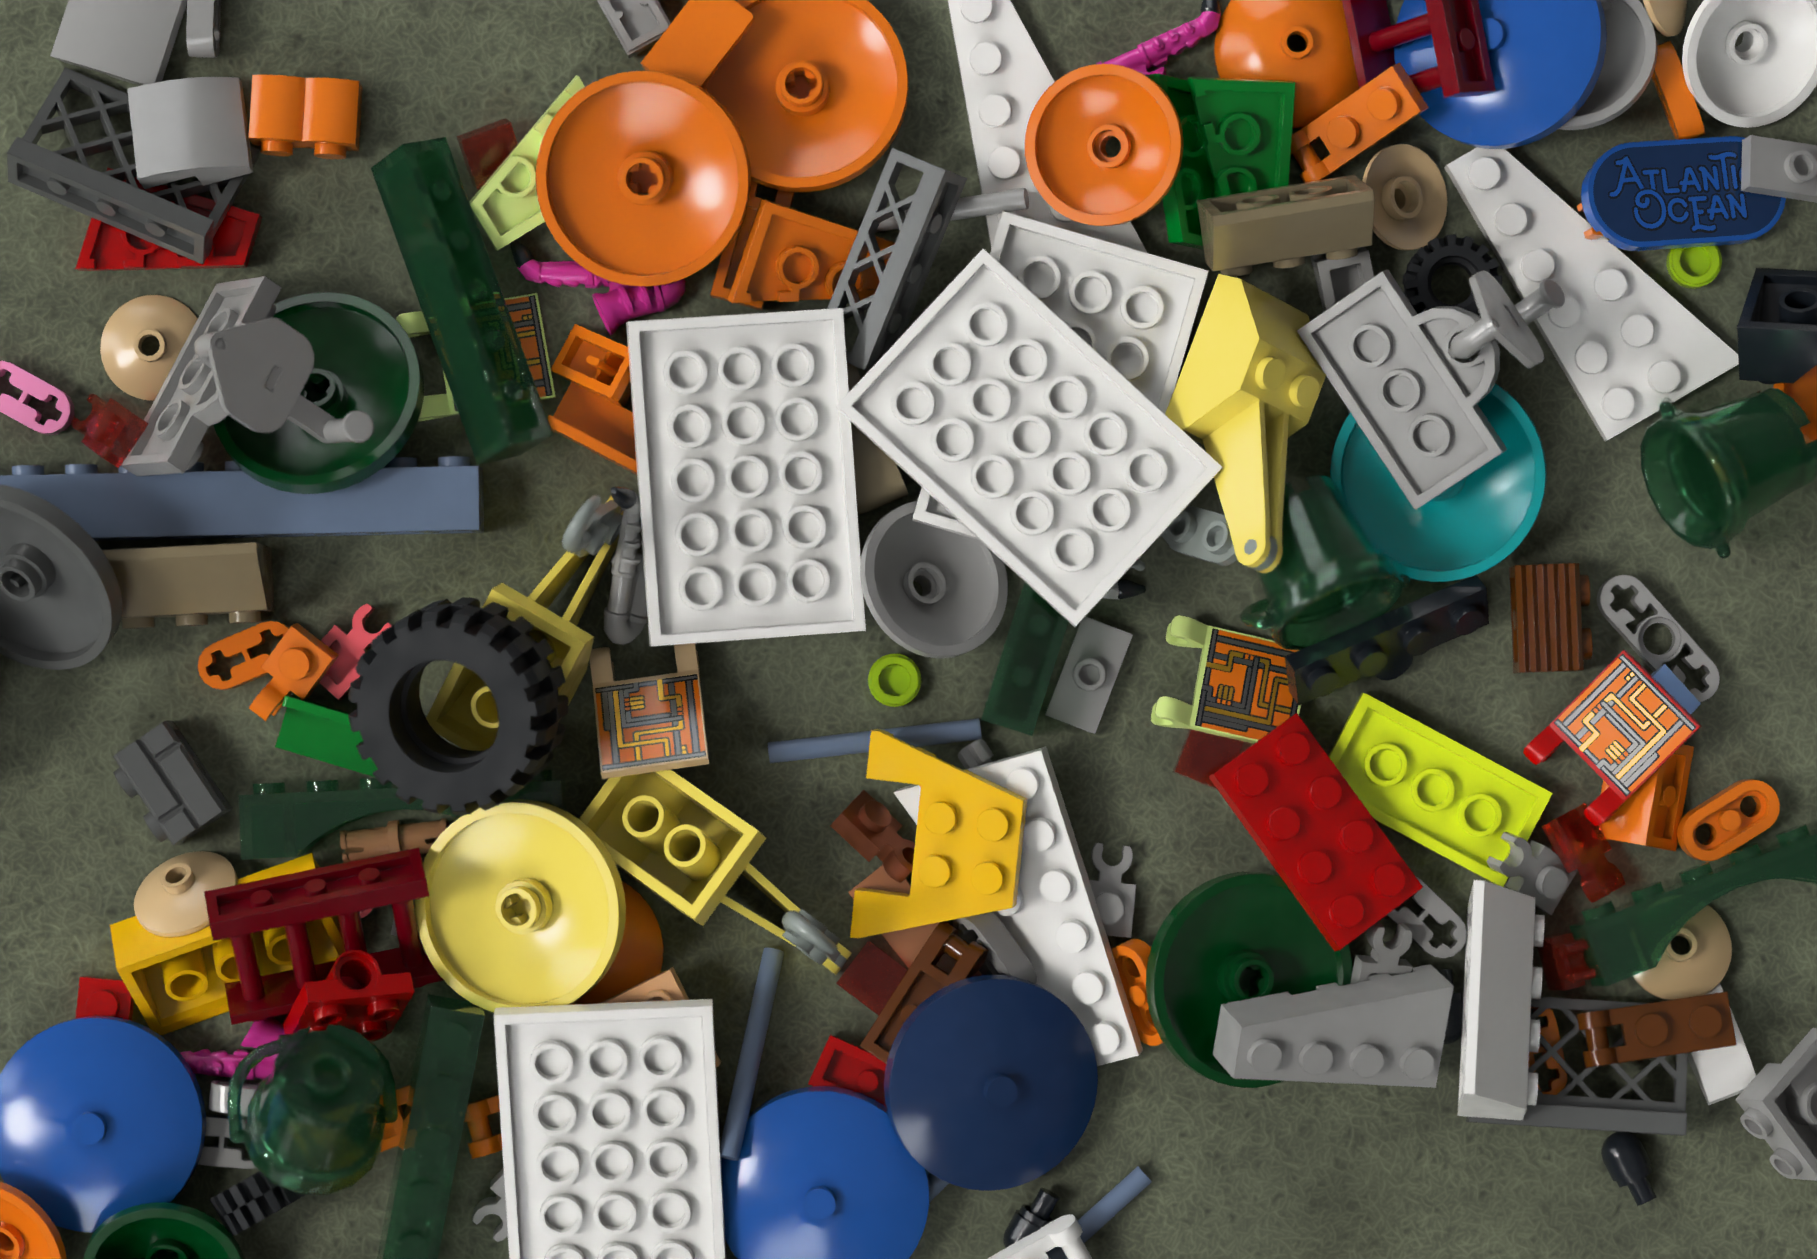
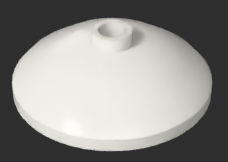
M1704 0L1689 24L1682 53L1683 74L1687 88L1701 109L1728 125L1750 128L1778 121L1799 107L1817 85V0ZM1743 32L1742 43L1735 47L1737 37Z

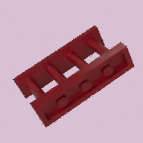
M1342 0L1359 89L1395 65L1394 47L1432 34L1438 66L1408 75L1420 94L1442 87L1444 98L1481 96L1496 91L1478 0H1425L1426 14L1392 26L1386 0Z
M419 847L204 891L213 941L226 938L231 939L240 981L225 984L232 1025L249 1021L257 1022L268 1017L287 1014L290 1012L305 982L326 980L335 961L314 965L306 922L338 915L345 952L349 950H362L367 953L359 911L391 904L399 948L370 953L378 962L381 974L411 972L414 988L444 981L425 953L418 933L413 900L429 896ZM284 927L293 970L261 976L252 933ZM346 976L341 977L342 982L352 989H361V985L356 979Z

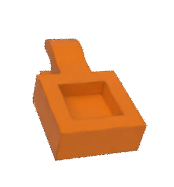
M299 623L291 625L261 666L273 678L256 696L249 709L264 721H267L271 715L276 716L281 710L285 695L290 696L293 692L302 700L308 698L339 655Z

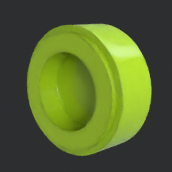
M1718 246L1670 249L1666 260L1667 270L1671 278L1680 286L1689 289L1701 288L1712 282L1719 274L1722 266L1721 252Z
M888 654L879 658L872 665L868 675V685L873 697L878 702L889 707H900L910 703L917 696L921 686V674L917 665L909 657L902 654Z

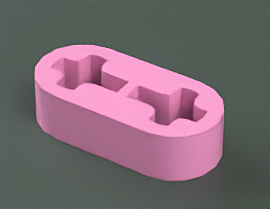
M0 361V377H3L9 371L11 373L9 382L23 391L19 400L2 393L0 395V412L45 435H57L65 431L72 423L74 417V405L70 397L62 390L22 368L6 361ZM32 396L47 403L52 400L53 396L58 399L56 408L62 412L59 420L48 419L44 425L39 423L42 414L28 406Z

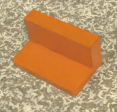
M689 0L640 64L645 70L677 75L704 88L754 23L755 18L750 11L735 0Z
M571 381L554 415H548L544 425L550 430L637 475L633 412Z
M1683 744L1607 822L1595 826V837L1676 852L1678 843L1677 828L1683 815L1694 747ZM1604 780L1602 783L1601 794L1609 787V785Z

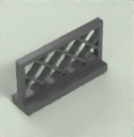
M65 67L23 138L16 137L7 152L8 182L188 259L204 264L212 250L213 238L249 174L205 186L199 180L179 186L174 181L167 183L168 189L154 193H148L139 189L134 177H137L136 164L128 165L121 148L133 144L132 131L116 135L109 119L111 116L126 112L130 113L128 94ZM71 88L90 96L95 107L67 114L62 101ZM57 111L59 116L53 118L54 114ZM100 119L107 137L80 144L73 126ZM64 129L71 147L52 152L36 144L43 134ZM250 146L254 167L259 158V149ZM113 150L120 168L101 173L90 168L85 157ZM225 187L223 193L221 194L219 188ZM210 191L216 204L207 218L188 210L183 198Z
M1541 997L1540 1000L1531 999V1007L1538 1009L1531 1014L1530 1019L1535 1020L1547 1008L1560 1009L1575 1027L1553 1047L1540 1034L1539 1043L1547 1052L1528 1068V1072L1533 1073L1552 1056L1572 1081L1557 1095L1543 1094L1538 1089L1536 1105H1527L1523 1120L1466 1117V1122L1684 1136L1687 1131V1114L1685 1111L1688 1053L1675 1055V1069L1665 1059L1667 1056L1658 1057L1633 1078L1619 1064H1612L1610 1066L1627 1084L1611 1098H1598L1582 1081L1596 1067L1586 1068L1577 1075L1556 1052L1579 1032L1577 1017L1570 1010L1593 1012L1648 1003ZM1585 1030L1580 1031L1586 1038ZM1623 1036L1610 1047L1621 1046L1624 1043ZM1660 1063L1674 1079L1673 1102L1652 1101L1636 1083ZM1578 1085L1588 1097L1567 1096L1566 1094ZM1632 1089L1641 1100L1620 1098Z

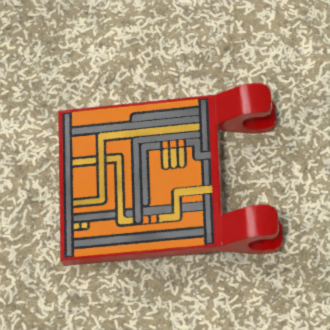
M1623 650L1524 748L1523 753L1533 764L1537 765L1546 761L1565 741L1609 785L1584 810L1585 817L1593 825L1599 826L1607 822L1702 725L1626 650Z

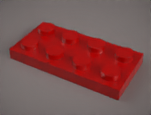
M1297 713L1290 716L1209 776V779L1334 951L1344 948L1423 888Z

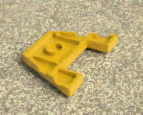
M871 730L866 778L920 785L921 790L910 894L860 887L855 889L850 938L858 939L1015 907L1017 904L1027 799L966 769L962 770L937 758L935 754L923 748L914 747L885 730Z

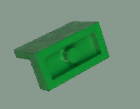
M285 695L282 706L287 707L275 745L276 748L374 777L372 773L378 768L370 757L362 760L356 745L363 740L360 731H351L348 716L350 713Z

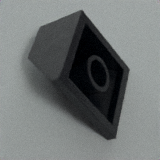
M1756 268L1737 325L1739 380L1759 381L1763 384L1794 383L1817 365V271Z

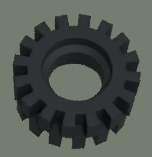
M1456 234L1446 235L1440 239L1437 237L1429 241L1427 246L1421 247L1407 264L1402 284H1404L1403 293L1417 314L1436 306H1458L1477 314L1481 318L1472 289L1466 301L1457 305H1449L1437 299L1432 291L1431 281L1434 272L1439 267L1453 264L1462 267L1470 277L1485 270L1502 285V275L1498 276L1497 272L1499 264L1496 258L1491 259L1488 255L1489 249L1484 244L1479 246L1473 243L1474 238L1468 236L1457 238Z
M295 1151L216 1195L210 1201L225 1228L234 1236L309 1194L316 1187Z

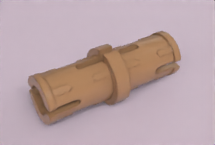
M442 818L441 820L402 825L399 820L388 821L386 827L352 831L341 830L340 847L341 850H345V853H342L343 863L418 847L420 854H427L439 835L449 826L448 819Z

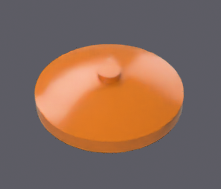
M867 0L736 1L753 14L755 21L703 89L714 96L725 107L738 126L749 155L751 180L763 186L781 191L814 192L849 182L872 167L884 155L897 136L905 116L909 94L908 72L903 49L893 28L882 13Z
M635 70L610 75L589 84L573 95L560 108L549 124L540 145L536 165V190L542 215L551 234L561 248L580 266L596 276L615 283L630 286H658L691 276L714 261L727 248L739 230L747 211L751 190V168L746 144L738 126L725 107L714 96L695 83L677 75L652 70Z

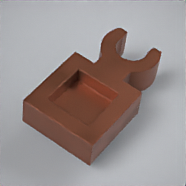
M863 790L830 826L868 862L876 855L882 861L888 875L895 881L902 883L912 872L915 843L908 839H903L897 834L903 825L890 814L883 804L876 801Z

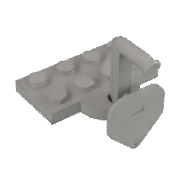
M1387 269L1297 330V333L1415 510L1508 450L1478 406V403L1493 389L1499 374V343L1529 369L1544 361L1541 346L1528 327V324L1553 307L1560 308L1565 303L1562 289L1553 280H1543L1540 283L1539 289L1514 305L1498 281L1490 273L1483 270L1469 278L1481 318L1477 314L1458 306H1436L1417 314ZM1479 353L1474 360H1465L1466 358Z
M265 276L217 283L120 466L136 476L185 473L201 456L204 447L201 440L208 427L222 421L228 415L250 430L259 433L275 431L288 419L326 444L364 442L372 436L374 423L366 412L360 410L352 411L342 419H336L300 395L314 366V352L311 344L302 334L280 319L273 318L276 312V305L273 303L281 290L279 285Z

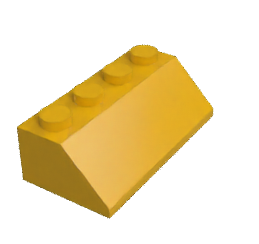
M309 853L239 878L238 884L320 867L313 853ZM338 915L306 922L314 965L336 961L337 957L345 952ZM136 916L110 925L116 969L151 1030L159 1035H164L229 1011L225 984L240 981L230 938L213 941L210 925L189 935L162 937L145 930ZM284 927L252 933L261 976L293 970Z

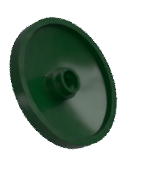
M317 292L302 294L275 303L276 312L273 318L280 319L302 334L309 341L314 352V366L300 395L336 419H342L352 411L360 410L366 412L374 423L373 434L364 442L326 444L288 419L275 431L259 433L250 430L229 415L222 421L213 424L216 434L235 464L253 479L274 489L290 493L319 494L333 492L357 484L386 466L404 447L417 425L424 399V376L417 352L399 322L381 307L368 300L343 293Z
M1243 871L1216 877L1193 889L1175 905L1163 921L1153 941L1146 970V994L1154 1026L1161 1040L1176 1059L1198 1075L1221 1084L1241 1088H1258L1283 1082L1279 1080L1232 1078L1213 1056L1221 1004L1282 992H1289L1291 995L1315 991L1318 985L1334 982L1339 986L1351 984L1353 966L1349 944L1341 950L1334 951L1280 876L1263 872Z

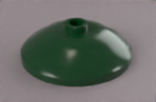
M146 1203L126 1208L106 1219L91 1236L85 1250L84 1259H244V1256L232 1234L211 1216L184 1205ZM164 1249L173 1250L175 1252H167Z

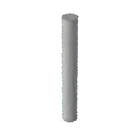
M1026 188L959 198L950 221L999 214L1002 211L1012 212L1029 209L1028 192ZM892 216L880 222L876 232L899 229L895 217Z

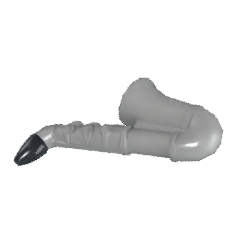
M612 487V498L622 508L623 518L616 554L611 560L613 576L608 605L604 608V631L612 643L625 645L631 643L642 632L648 621L643 555L637 553L641 545L639 534L641 531L639 495L632 489Z

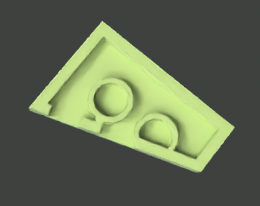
M577 75L468 203L497 251L545 222L536 190L537 157L544 134L554 116L573 95L585 87Z

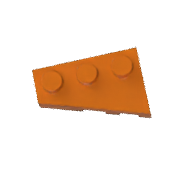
M761 199L728 301L731 303H751V301L799 302V300L831 299L859 230ZM875 236L880 251L895 244L894 241ZM874 266L861 271L858 275L855 287L860 300L876 292L880 281Z

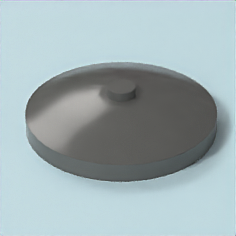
M0 485V654L25 665L51 670L71 669L87 664L104 650L118 631L121 623L122 596L114 570L93 538L69 515L32 493L7 485Z

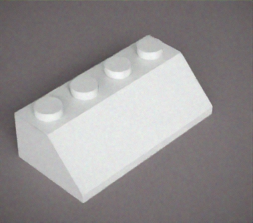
M1482 880L1473 881L1467 908L1457 1116L1523 1120L1527 1105H1536L1538 1073L1528 1072L1529 1052L1539 1051L1540 1020L1530 1019L1531 999H1541L1542 967H1533V947H1543L1545 916L1535 914V897Z

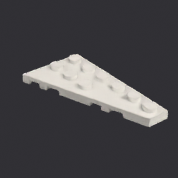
M947 0L981 194L1026 188L1029 197V209L1007 213L1147 253L1131 221L1114 226H1093L1076 222L1054 210L1034 186L1026 164L1025 134L1029 118L1042 94L1054 83V80L1010 0ZM1002 213L985 216L991 249Z
M1477 147L1444 167L1521 300L1539 289L1540 283L1545 279L1553 280L1562 289L1565 296L1563 306L1560 308L1553 307L1534 320L1604 441L1613 438L1739 364L1738 354L1616 246L1607 242L1609 241L1604 236L1596 240L1585 239L1584 232L1592 228V226L1507 150Z
M1047 747L966 769L1027 799L1017 904L1013 908L994 911V913L999 917L1033 965L1037 976L1036 984L1058 997L1078 1017L1091 1040L1097 1066L1139 1056L1143 1051V1047ZM913 784L900 788L893 793L917 825L921 787L920 785Z

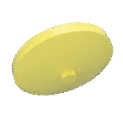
M520 799L505 800L486 811L478 808L472 814L463 815L439 835L423 861L429 896L415 899V915L419 937L425 953L440 977L456 993L470 1003L493 1013L495 1008L569 1005L590 992L609 971L620 949L625 929L626 902L622 880L617 866L603 842L587 825L572 814L543 802Z

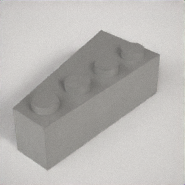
M1429 964L1413 967V972L1394 976H1391L1389 973L1367 976V981L1342 986L1334 982L1318 985L1315 991L1291 995L1289 992H1282L1221 1004L1213 1056L1231 1077L1236 1079L1436 1088L1454 986Z

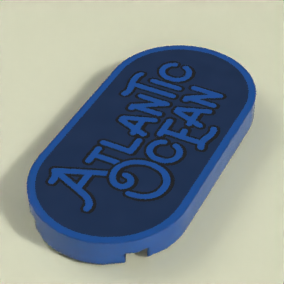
M1737 136L1623 143L1609 149L1594 162L1592 168L1588 170L1581 188L1582 207L1589 224L1596 232L1600 231L1606 238L1610 239L1607 242L1617 248L1629 251L1734 245L1749 242L1768 232L1777 223L1783 212L1786 198L1741 191L1742 140L1745 138Z

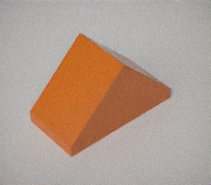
M574 324L551 371L620 407H624L631 395L628 347Z

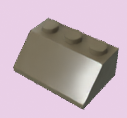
M1349 175L1197 200L1205 263L1212 271L1220 270L1222 275L1235 277L1252 273V265L1273 262L1274 268H1291L1305 264V256L1325 253L1326 259L1329 260L1357 256V248L1372 246L1374 191L1357 176Z
M260 543L102 550L114 570L121 590L122 629L155 628L154 618L175 617L176 626L178 627L208 625V615L229 614V624L261 622V612H275L272 548Z

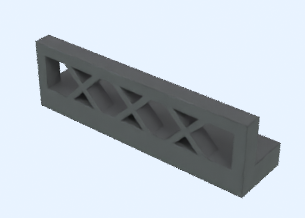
M894 148L891 149L827 309L843 308L844 320L853 315L855 317L859 334L852 351L846 350L847 363L869 371L905 333L967 178ZM904 164L923 172L916 193L900 201L895 184ZM894 216L900 231L894 245L880 251L875 233L880 222ZM874 266L880 282L875 294L860 301L855 287L856 280L861 271Z

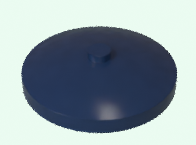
M982 975L963 979L940 989L924 1000L911 1013L899 1030L887 1059L884 1078L887 1113L891 1125L905 1149L921 1166L941 1180L955 1186L980 1191H995L1020 1186L1037 1179L1058 1165L1070 1153L1083 1135L1095 1106L1098 1086L1095 1052L1083 1024L1075 1013L1058 997L1043 987L1028 980L1006 975Z

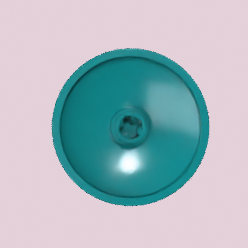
M1497 383L1478 403V406L1508 450L1417 510L1413 508L1352 414L1350 413L1346 418L1336 439L1331 459L1330 480L1333 501L1342 525L1351 539L1369 558L1380 566L1401 576L1420 581L1448 582L1475 576L1500 563L1523 542L1531 531L1545 496L1547 481L1545 452L1537 428L1527 411L1518 400Z

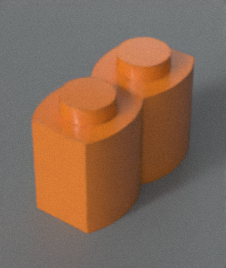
M252 75L249 140L253 145L261 146V153L265 155L292 156L293 148L314 149V156L318 158L345 159L346 151H359L363 91L360 81L339 78H303L286 75Z

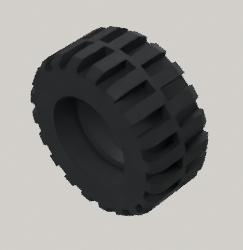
M461 597L453 603L448 599L432 602L422 609L415 610L381 632L371 642L372 649L362 654L355 668L357 674L361 675V677L350 683L348 699L350 702L357 703V709L348 714L351 731H360L363 740L356 747L362 760L370 757L378 769L372 773L373 776L383 786L391 781L399 788L395 793L396 797L409 805L416 799L423 800L422 808L424 811L441 814L451 806V812L455 816L472 814L479 807L486 811L501 804L508 797L513 796L531 782L536 775L547 767L554 757L552 750L562 742L566 728L563 724L558 723V721L568 714V697L558 694V687L566 682L562 667L552 668L547 656L554 651L547 640L543 639L537 643L529 634L534 626L522 616L515 621L506 618L508 608L492 602L484 608H480L478 598ZM435 660H445L461 664L475 672L486 683L495 699L499 716L497 737L490 748L483 751L459 748L440 737L430 726L423 713L419 693L421 677L429 663Z

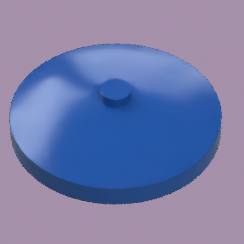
M1404 0L1397 23L1426 14L1425 0ZM1478 0L1496 91L1481 96L1444 98L1442 87L1420 94L1429 108L1419 115L1444 135L1461 143L1485 149L1515 148L1533 143L1555 132L1568 122L1583 106L1599 78L1607 42L1606 20L1601 0ZM1432 34L1394 47L1395 64L1401 63L1408 75L1438 66Z
M87 1016L67 1020L42 1031L27 1041L13 1055L1 1072L0 1175L4 1183L17 1188L33 1199L47 1213L55 1225L69 1230L94 1233L106 1219L126 1208L146 1203L172 1202L194 1174L202 1154L206 1134V1113L202 1092L191 1067L180 1052L164 1037L150 1028L137 1022L112 1016Z
M829 1086L805 1087L780 1094L766 1101L749 1114L739 1160L733 1161L721 1158L725 1240L737 1259H909L923 1234L930 1204L928 1170L911 1156L898 1139L891 1125L886 1106L864 1094L849 1089Z

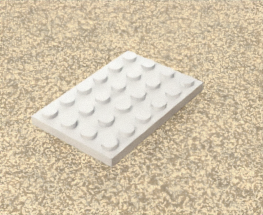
M1002 211L990 255L1165 414L1176 386L1208 270ZM921 488L912 521L979 540L926 490Z
M982 249L836 406L837 410L1074 627L1083 620L1222 469L1218 462L985 249Z
M843 308L628 321L626 326L649 646L866 631L864 597L860 578L861 555L851 421L836 408L849 393Z
M713 999L495 1008L494 1029L509 1259H726Z

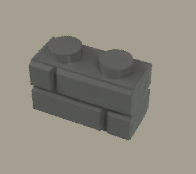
M166 720L113 756L120 768L113 772L115 778L130 798L138 794L150 811L143 818L151 832L160 842L168 838L172 845H181L233 809L174 721Z

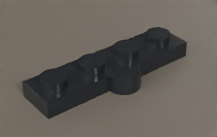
M1477 575L1285 656L1290 694L1296 703L1301 705L1317 697L1326 696L1334 690L1366 676L1376 675L1381 680H1392L1401 676L1409 669L1413 656L1422 655L1431 648L1459 636L1471 634L1478 628L1489 624L1487 588Z

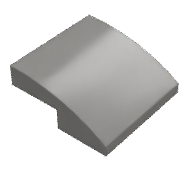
M68 0L50 56L59 61L105 73L113 78L140 86L161 82L187 6V0Z
M182 78L127 89L137 179L144 189L196 176L201 184L205 186L253 173L243 83L239 78Z

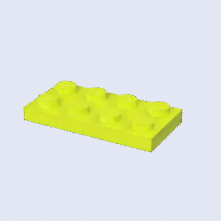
M1364 692L1361 693L1328 755L1375 821L1487 881L1504 887L1508 876L1491 869L1486 862L1487 859L1491 856L1504 861L1509 856L1510 845L1501 838L1503 832L1512 833L1528 841L1553 794Z

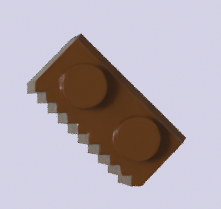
M1579 563L1515 565L1509 567L1513 673L1573 672L1584 670L1583 660H1591L1593 652L1591 629L1582 628L1581 607L1589 606L1590 604L1589 576L1587 574L1580 575Z

